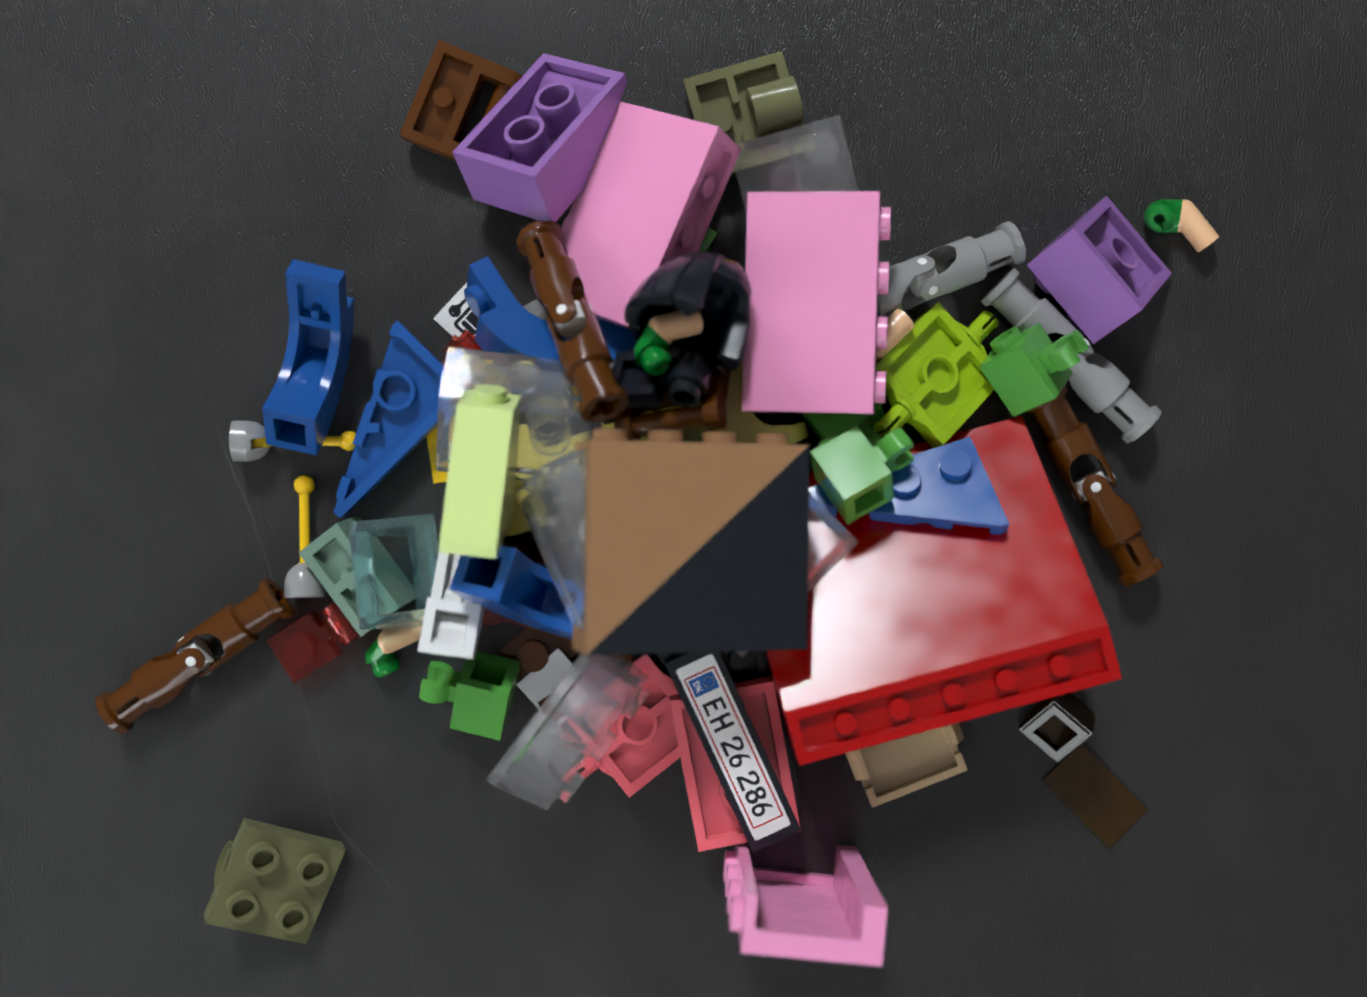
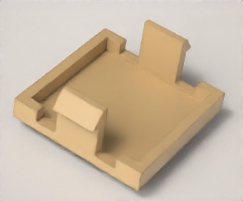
M959 723L845 753L855 780H861L872 808L968 771L957 746L965 738Z

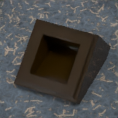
M1067 693L1041 700L1021 723L1019 731L1058 762L1093 734L1095 714L1072 693Z

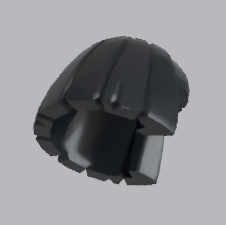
M713 252L685 253L661 265L638 286L625 307V323L629 324L628 329L633 331V337L638 342L653 317L680 310L682 315L691 316L699 311L703 319L701 334L673 340L667 351L672 357V362L683 353L700 354L709 361L713 375L717 373L724 375L726 371L730 373L739 367L745 353L750 326L751 285L743 268L738 263L727 260L722 254Z

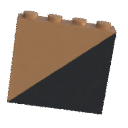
M593 429L592 440L574 442V451H585L584 626H573L572 649L585 655L807 649L809 445H789L788 434L781 433L756 434V444L737 443V433L703 432V442H683V431L669 430L648 431V441H627V430Z

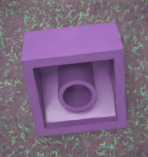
M1107 196L1027 264L1034 273V279L1038 286L1057 300L1067 312L1069 322L1080 333H1084L1093 344L1140 312L1172 274Z

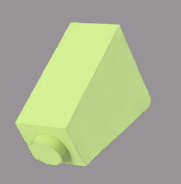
M492 384L476 385L473 387V390L467 389L456 405L439 553L496 559L513 519L522 395L507 394L505 387Z

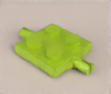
M936 302L929 306L913 322L915 327L882 359L876 361V371H886V397L892 405V408L874 424V430L877 433L884 430L880 434L882 438L888 433L901 428L907 422L920 433L932 448L942 446L994 391V388L979 367L988 356L982 341L999 324L997 318L989 321L994 316L991 312L982 311L967 328L955 321L939 302Z

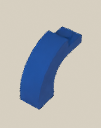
M488 256L470 264L464 295L469 308L478 317L475 341L481 349L500 367L527 382L556 389H577L576 385L568 381L548 328V322L528 312L517 301ZM597 318L613 361L617 352L634 351L637 341L633 337L632 331ZM563 337L564 341L571 340V338Z
M293 259L285 272L289 310V333L286 352L276 383L262 407L265 438L268 445L317 456L330 429L343 388L353 335L354 298L347 296L346 271Z
M503 545L496 559L460 556L449 590L465 600L481 604L484 609L508 619L568 639L573 638V626H584V581L549 570L530 560L518 549Z

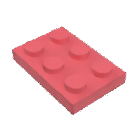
M771 676L734 683L800 826L774 681ZM680 695L669 696L698 852L748 842Z

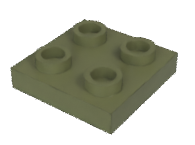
M782 51L683 79V88L692 119L719 126L742 149L730 178L810 154L811 148L803 124L804 112L800 93L792 75L789 76Z
M244 818L235 840H230L226 843L218 859L214 874L215 888L204 912L205 923L307 944L346 851L343 843Z

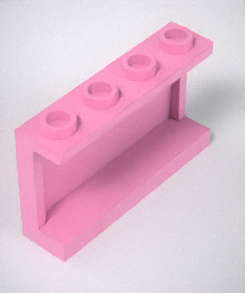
M619 102L585 187L574 200L561 229L564 235L561 244L566 256L574 260L584 285L586 302L591 305L596 318L628 329L629 324L625 323L624 319L625 307L638 286L653 271L667 261L685 253L698 252L742 150L719 126Z
M880 191L747 192L745 272L751 285L749 333L743 356L742 411L751 413L791 412L875 415V404H885L886 371H876L877 349H887L888 317L878 316V295H889V262H879L880 240H890L891 207H881Z
M747 842L736 844L734 851L725 850L723 882H725V897H727L729 932H738L741 953L882 967L888 907L856 846L836 845L833 875L752 867Z

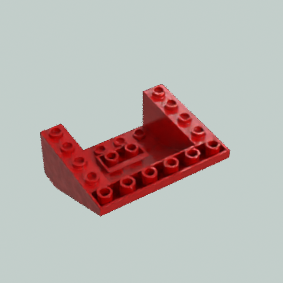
M1022 416L954 433L945 443L948 444L971 437L1009 522L1007 533L1001 535L989 534L990 528L953 524L952 529L935 528L927 523L908 525L870 520L869 514L847 525L838 511L836 516L816 514L809 510L807 649L764 651L770 675L774 681L787 739L799 766L1122 679L1108 623ZM927 441L913 444L909 452L913 455L932 449ZM809 472V487L818 485L819 483L814 477V472Z

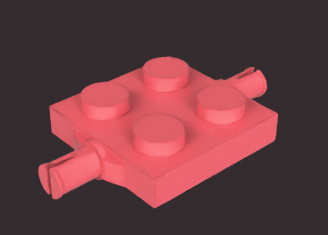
M650 654L640 655L565 716L580 735L586 751L572 764L563 769L565 777L567 779L571 777L570 783L574 787H577L579 783L599 768L602 772L613 777L630 798L680 758L669 696L679 693L671 676L662 671Z

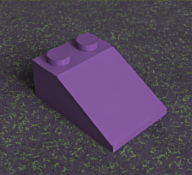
M543 53L523 77L515 83L452 152L473 200L538 221L556 222L585 187L628 83L626 74Z

